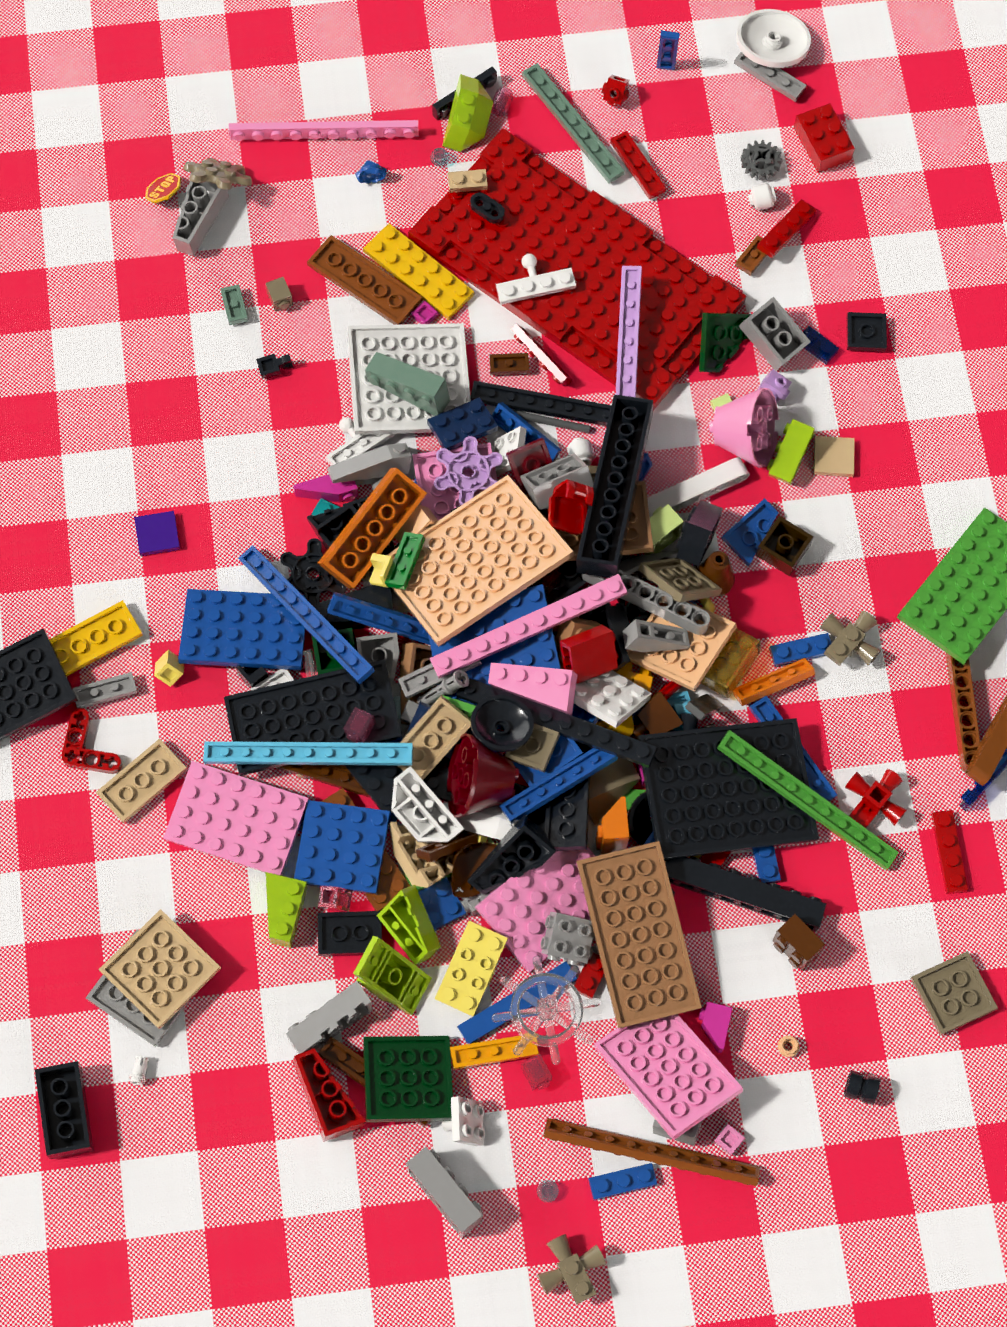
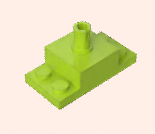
M376 936L372 937L353 973L358 977L356 981L382 1001L396 1005L409 1015H413L432 979Z

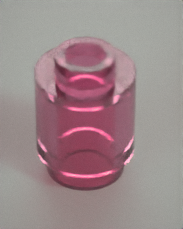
M500 87L496 91L492 99L493 106L491 110L494 115L503 116L507 114L513 101V92L509 88Z

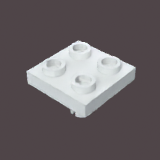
M520 426L496 439L494 452L500 453L503 458L501 465L495 467L497 476L511 470L506 453L525 445V428Z
M459 1096L451 1097L452 1121H442L444 1131H452L453 1142L483 1146L485 1137L483 1102Z

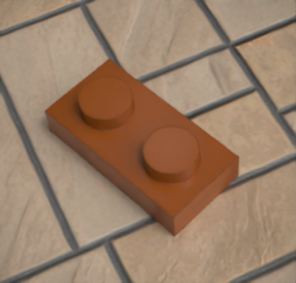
M758 235L735 262V266L749 276L752 275L767 256L757 249L758 243L763 239Z

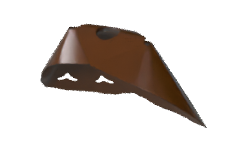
M483 841L470 843L462 847L454 855L451 887L455 897L468 898L480 893L474 887L470 890L471 885L467 880L497 846L496 844ZM471 847V850H470V851H468V852H465V851H464L465 849ZM458 887H459V888H460L461 890H463L464 892H461V891H458V892H457L456 890H457Z

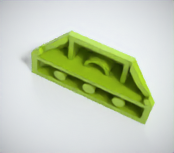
M460 74L442 147L461 152L485 138L493 100L478 79Z

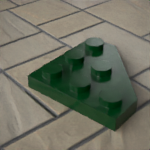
M703 313L699 372H720L722 370L723 364L727 359H731L739 350V345L744 339H748L739 325L752 314Z

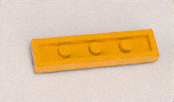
M535 1033L450 1047L453 1070L538 1056Z

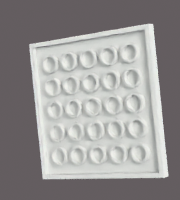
M464 323L347 326L354 435L432 433L427 425V419L434 417L433 415L368 381L365 369L376 352L445 378L450 402L444 412L471 401Z

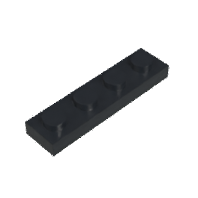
M492 66L476 76L475 79L480 81L484 89L491 88L497 82V71ZM456 90L432 105V115L436 120L450 114Z

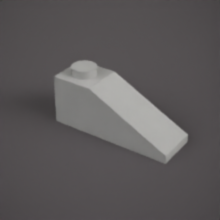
M635 619L622 631L625 649L654 652L690 648L688 632L683 628Z

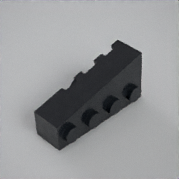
M370 585L344 594L393 610L391 587ZM331 599L312 605L336 630L351 627L354 629L371 627L327 613Z

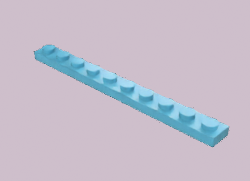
M205 741L203 762L204 764L412 766L413 743Z

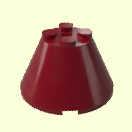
M466 733L461 735L460 739L463 740L454 747L447 778V791L451 792V801H448V807L451 814L457 818L503 804L515 796L514 784L519 777V769L514 767V763L499 752L485 747L475 736Z

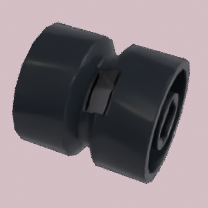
M850 1070L843 1096L852 1100L860 1097L862 1103L874 1105L881 1079L871 1075L864 1078L860 1072Z

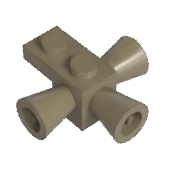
M861 611L854 625L849 623L845 627L831 613L820 629L837 638L825 650L824 655L838 666H841L848 657H851L856 652L869 666L881 651L864 642L865 633L877 625L876 619L870 613Z
M566 1234L548 1242L547 1246L560 1262L556 1264L557 1269L537 1274L545 1294L547 1295L564 1282L565 1286H568L576 1305L597 1295L585 1270L606 1265L598 1246H593L581 1257H578L577 1253L571 1254Z

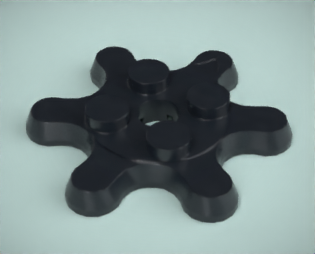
M316 538L310 539L307 542V552L303 556H296L291 552H285L280 557L281 564L291 570V576L287 580L298 591L305 594V599L311 605L320 603L319 597L321 593L331 591L344 594L346 592V586L318 564L323 554L321 552L322 543ZM313 570L319 573V576L314 578V580L308 577V573Z

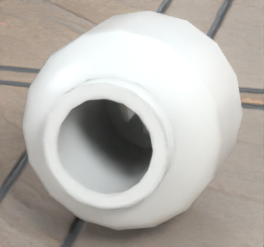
M768 183L752 187L751 194L748 195L750 206L754 205L758 211L773 207L774 201H777L774 187H770Z
M575 438L567 447L568 456L575 453L587 466L591 465L595 458L592 443L587 439Z

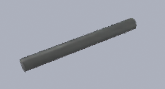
M513 410L526 421L589 433L590 431L589 425Z

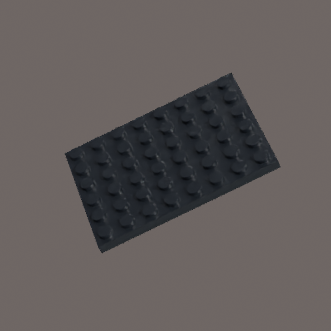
M797 718L646 734L637 737V740L657 747V752L650 768L642 766L654 840L655 842H660L664 860L819 840L816 820L717 749L726 733L731 730L809 787Z

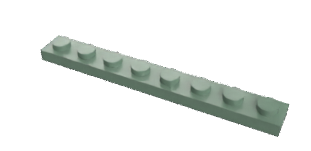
M536 63L524 70L522 77L605 180L611 183L624 175L625 170L539 64Z

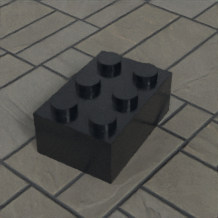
M703 500L700 501L698 506L694 505L687 521L683 525L682 536L677 542L675 549L679 551L676 558L697 566L700 565L712 543L724 508Z

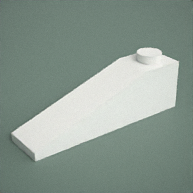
M444 803L445 807L449 810L448 803ZM500 805L461 818L455 817L464 827L465 831L502 840L517 823L515 822L511 825L502 812Z

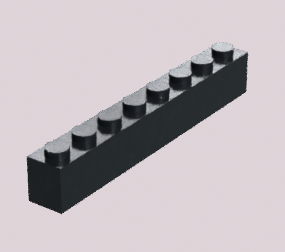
M692 856L689 858L681 857L664 860L670 884L787 922L796 914L812 931L816 932L820 928L826 903H823L817 897L808 898L802 896L796 890L787 891L781 889L782 887L778 884H766L757 877L751 876L748 878L742 876L736 870L727 871L721 869L720 865L714 863L706 864L701 862V859Z

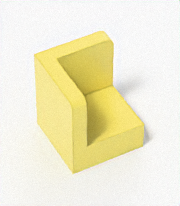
M373 553L370 561L374 570L369 582L371 585L387 587L385 581L393 559L391 556Z
M167 650L155 663L154 676L170 687L183 675L184 664H179L178 656L170 650Z

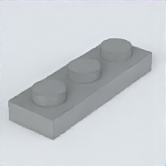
M132 672L73 688L78 699L75 702L77 709L138 693Z

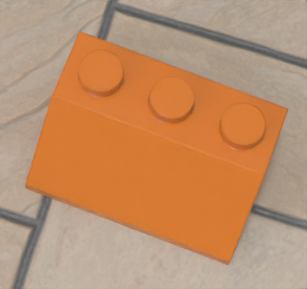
M625 796L620 797L604 815L601 825L597 826L598 831L596 832L595 843L596 850H600V855L627 849L629 829Z

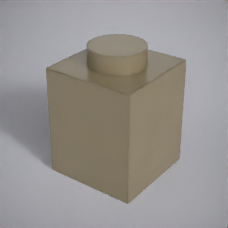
M284 277L265 283L274 311L285 310L293 305L292 295Z

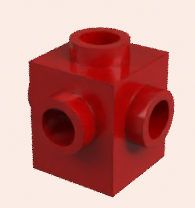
M611 75L602 88L603 100H606L607 104L612 106H618L624 100L627 101L630 90L627 89L630 80Z

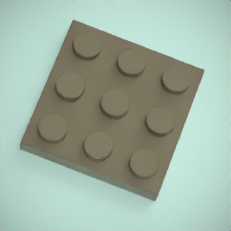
M679 558L640 563L638 568L646 579L656 583L659 589L667 592L675 601L680 603L720 596L722 588L689 563Z
M968 951L910 978L940 1036L998 1009Z

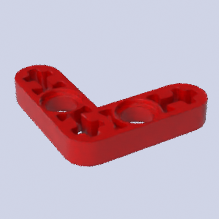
M75 709L70 716L62 750L64 764L70 768L108 774L118 773L122 768V762L117 754L84 749L90 725V716L85 709ZM80 714H83V717L85 718V720H84V719L81 720V722H80V727H81V729H80V728H77V727H78V721H77L76 717L78 718V717H80ZM74 733L82 735L81 740L77 743L70 740ZM71 753H74L75 757L81 758V754H83L82 764H80V760L76 758H73L72 761H69L67 756H71ZM89 756H96L98 758L97 763L94 765H88L86 760ZM104 757V762L109 763L112 761V759H114L117 765H113V767L110 768L109 764L102 763L101 758Z

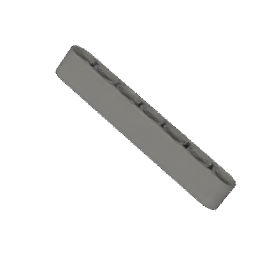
M619 570L618 574L623 584L631 587L626 589L627 595L620 597L621 599L694 634L702 635L707 632L710 615L705 610L686 601L682 603L677 602L667 592ZM581 574L582 579L592 585L606 580L600 576ZM647 594L649 597L643 598L640 595ZM659 603H666L668 606L662 607ZM682 611V612H684L686 615L681 616V615L677 614V612ZM701 620L705 624L700 625L697 624L695 621Z

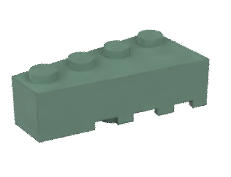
M378 352L375 353L365 369L367 379L371 384L398 396L433 416L443 413L450 402L446 379Z

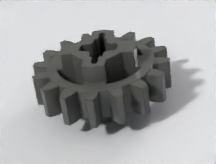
M755 140L753 146L750 143L747 144V149H743L740 160L742 162L741 167L746 168L745 174L752 173L751 178H754L756 175L758 180H761L762 176L767 180L769 174L774 177L776 171L780 170L782 158H780L781 152H777L778 147H771L772 142L765 144L764 140L761 141V144H758Z

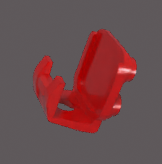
M569 479L555 486L553 495L549 498V524L554 529L565 531L572 535L582 534L587 515V505L592 506L593 487Z

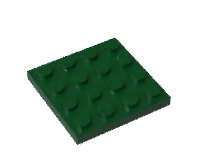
M449 1036L363 1037L366 1122L452 1121L451 1097H453Z

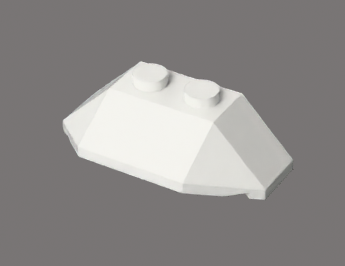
M411 766L394 779L391 811L418 842L448 843L464 830V827Z

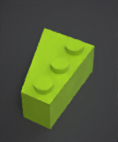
M792 419L791 424L787 422L783 434H786L783 442L779 440L775 452H777L775 460L771 459L767 466L770 477L791 485L801 460L808 449L810 440L813 439L815 434V428Z
M265 872L270 943L291 948L308 889L307 883Z
M415 885L402 889L378 913L377 917L415 965L428 960L441 947Z

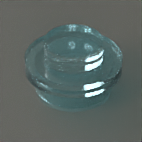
M436 148L431 153V162L436 166H444L449 162V153L444 148Z
M544 1180L537 1187V1196L543 1202H552L558 1196V1186L551 1180Z

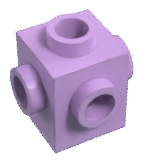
M772 369L762 380L758 389H770L777 403L780 399L785 400L790 393L788 388L792 382Z

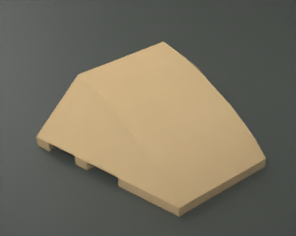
M390 822L393 854L411 885L428 888L452 872L453 857L459 850L455 851L453 855L440 857L436 862H426L424 859L417 858L416 849L433 842H418L404 825Z

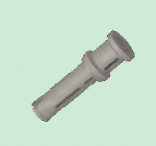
M462 670L455 671L453 676L445 677L440 685L417 698L418 704L421 701L431 705L441 695L455 694L459 688L468 686V675Z

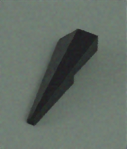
M369 496L345 503L343 507L333 510L327 509L324 510V513L307 516L309 524L327 550Z

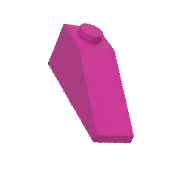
M329 474L293 485L295 497L317 500L322 498L332 502H349L358 497L355 481L332 483Z

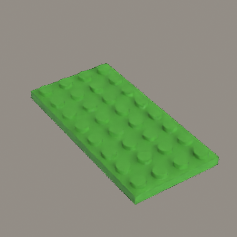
M984 507L897 616L903 623L963 665L1007 610V522Z

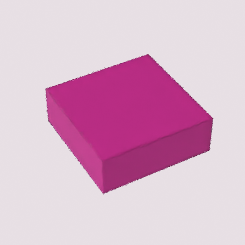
M424 301L411 312V316L420 324H430L439 316V313Z

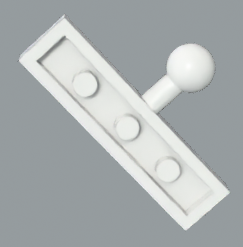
M533 254L524 255L522 265L528 270L529 277L496 284L500 305L575 289L576 283L572 268L537 275L535 269L537 264L536 257Z
M348 417L342 418L339 422V428L342 432L349 433L352 439L325 456L326 461L330 466L377 448L396 434L354 435L353 420Z

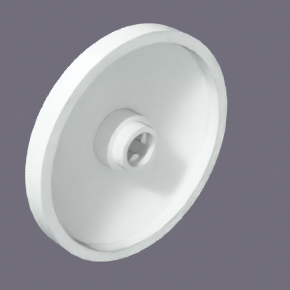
M762 9L749 13L740 21L736 33V41L741 52L753 62L772 68H784L793 66L806 57L811 44V36L806 25L794 15L776 9Z

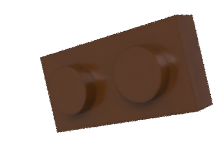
M528 353L489 354L490 375L529 374Z

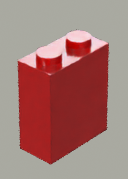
M599 625L560 640L564 669L573 670L577 674L576 684L618 668V654L614 643L616 640L615 634L604 625Z

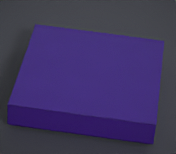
M174 511L134 517L140 556L180 550Z

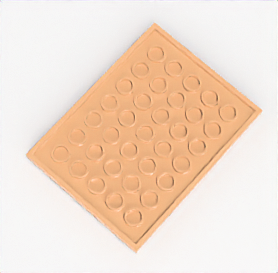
M507 475L419 533L424 535L425 541L406 590L393 589L439 647L575 555L573 550ZM398 548L387 554V556H391L394 560Z

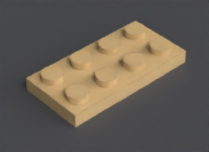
M442 695L400 742L413 743V762L411 767L422 780L426 778L456 744L460 736L471 727V719ZM397 765L403 771L410 767L407 765Z
M159 738L96 791V794L124 824L187 771V768Z

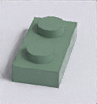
M239 284L220 288L229 326L247 322L248 317Z

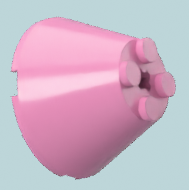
M760 388L727 404L716 406L714 420L710 421L709 431L713 433L715 446L727 450L758 468L768 466L773 458L778 439V432L775 431V420H779L778 408L773 392L768 388Z

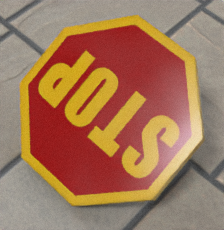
M173 173L158 177L147 187L146 200L153 203L163 200L167 201L180 189L182 178Z

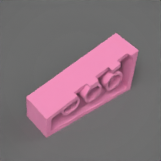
M491 663L488 683L492 687L572 716L577 674L573 670Z

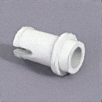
M142 1056L135 1057L133 1071L129 1075L130 1083L143 1085V1082L146 1081L145 1073L149 1059L146 1057L143 1059L142 1066L140 1065Z

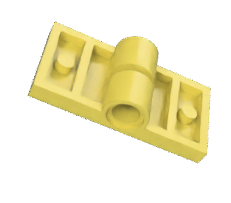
M469 920L435 999L474 1016L485 990L494 975L496 965L508 937Z

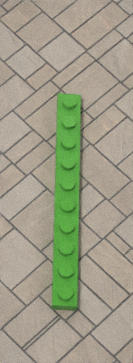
M731 730L726 733L717 747L718 750L884 870L889 869L899 853Z

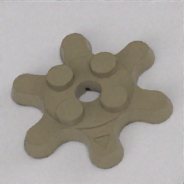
M207 158L202 160L201 164L188 161L183 166V170L192 172L189 180L195 183L210 182L223 190H230L231 184L252 185V179L250 176L245 175V168L242 165H232L227 161L218 163L214 158Z

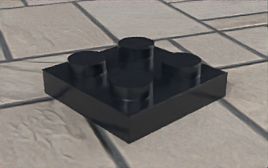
M847 312V350L886 352V314Z

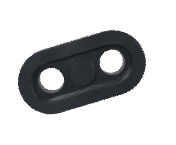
M479 192L472 195L470 207L475 213L493 224L500 223L504 219L505 210L501 204L484 193Z

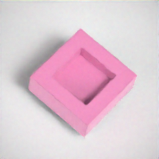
M727 1124L714 1140V1143L731 1156L745 1137Z

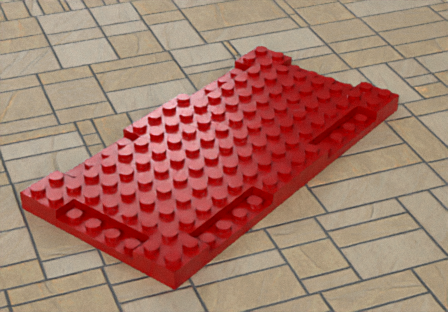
M503 128L482 150L480 158L469 169H486L487 190L448 192L435 207L431 206L408 231V239L499 304L496 284L529 277L528 270L522 265V258L526 254H533L536 257L537 264L535 269L537 275L572 268L576 283L575 289L502 304V306L615 386L622 266H642L636 398L653 400L654 411L700 357L703 313L736 314L745 304L746 295L716 274L712 277L653 236L654 232L594 190L589 192L534 154L532 147ZM479 192L484 193L501 204L505 210L504 219L500 223L493 224L475 213L470 207L472 195Z

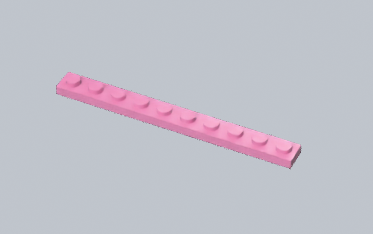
M418 120L229 123L230 140L236 141L419 137Z
M617 574L431 657L430 661L438 678L444 677L627 595V590L620 575Z

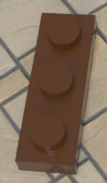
M463 830L448 843L433 842L416 849L417 858L424 859L426 862H436L440 857L453 855L455 851L460 850L462 847L478 842V834Z

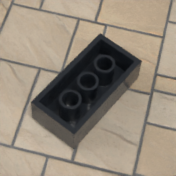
M75 1061L35 1069L46 1156L51 1160L94 1151L83 1072L80 1063Z

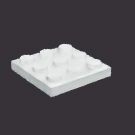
M611 670L576 684L574 704L616 728L651 699L652 693Z

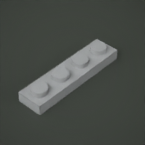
M742 52L734 60L735 65L794 102L806 90V84L782 69L757 64L747 58Z
M479 660L459 670L466 672L481 665L482 662ZM431 663L398 680L405 697L409 699L441 684L445 677L453 676L454 672L438 678Z

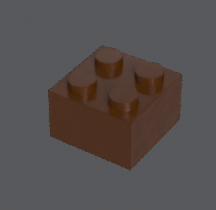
M796 914L776 931L772 940L776 950L780 953L784 952L788 956L790 964L801 971L820 955L825 946V943Z

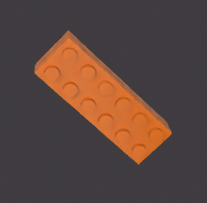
M390 468L325 552L318 564L347 588L354 589L372 566L370 561L372 554H381L426 496L427 492L398 468Z

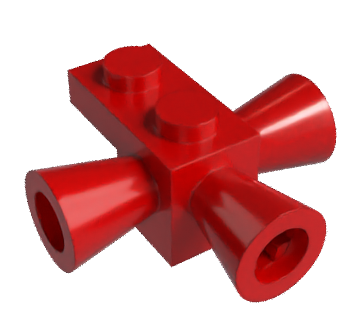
M886 769L880 783L875 781L870 787L863 777L856 772L845 788L863 798L850 813L849 817L867 828L877 814L882 811L895 826L907 809L890 802L889 799L893 794L891 791L903 783L902 778L893 770Z

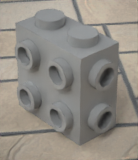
M550 912L545 921L547 930L541 940V953L547 954V959L560 962V958L568 959L567 964L579 966L580 962L587 964L592 956L593 949L591 944L595 938L591 920Z

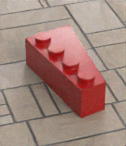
M315 1048L295 1055L293 1065L323 1142L364 1127L366 1120L355 1108L352 1100L345 1094L342 1086L333 1077Z

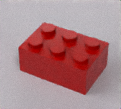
M831 103L796 115L794 130L817 173L852 160L855 148Z

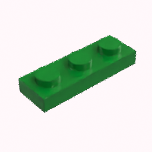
M404 532L385 581L387 587L406 590L425 541L424 535Z

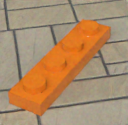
M803 658L733 688V695L741 706H744L814 676L815 670L807 659Z

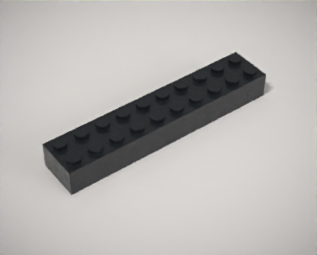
M616 394L613 396L593 484L592 506H588L576 559L577 573L606 578L619 573L653 416V400Z

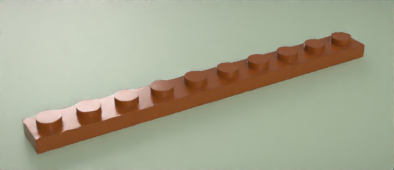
M547 1118L543 1137L553 1141H562L574 1146L610 1152L618 1156L623 1155L640 1161L644 1160L658 1165L671 1166L680 1170L697 1172L701 1175H710L723 1180L740 1182L745 1185H758L760 1166Z

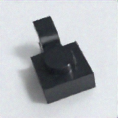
M275 354L256 359L262 379L281 374L280 368H293L289 354L280 358H276Z

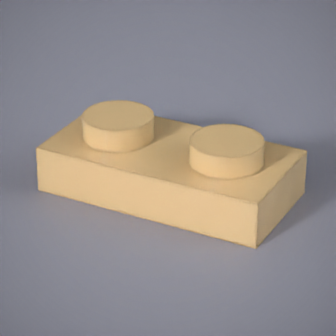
M486 169L448 172L449 193L487 190Z

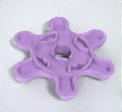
M472 436L464 439L463 449L459 453H452L446 448H441L436 453L437 460L443 463L447 470L444 475L434 480V487L439 491H444L447 488H456L459 491L460 505L472 499L477 490H486L498 482L491 478L490 471L492 468L501 465L503 460L502 455L498 452H493L487 456L479 454L477 451L478 441ZM470 468L474 471L472 477L465 476L463 470Z

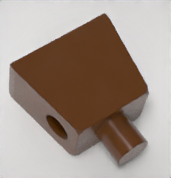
M656 692L634 715L638 724L634 726L632 734L637 739L639 735L665 733L682 725L683 722L663 694Z

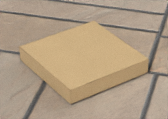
M815 436L814 475L853 477L854 438Z

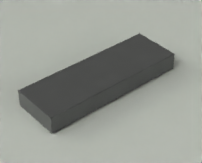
M704 694L689 701L685 707L699 720H702L719 712L722 705L710 695Z

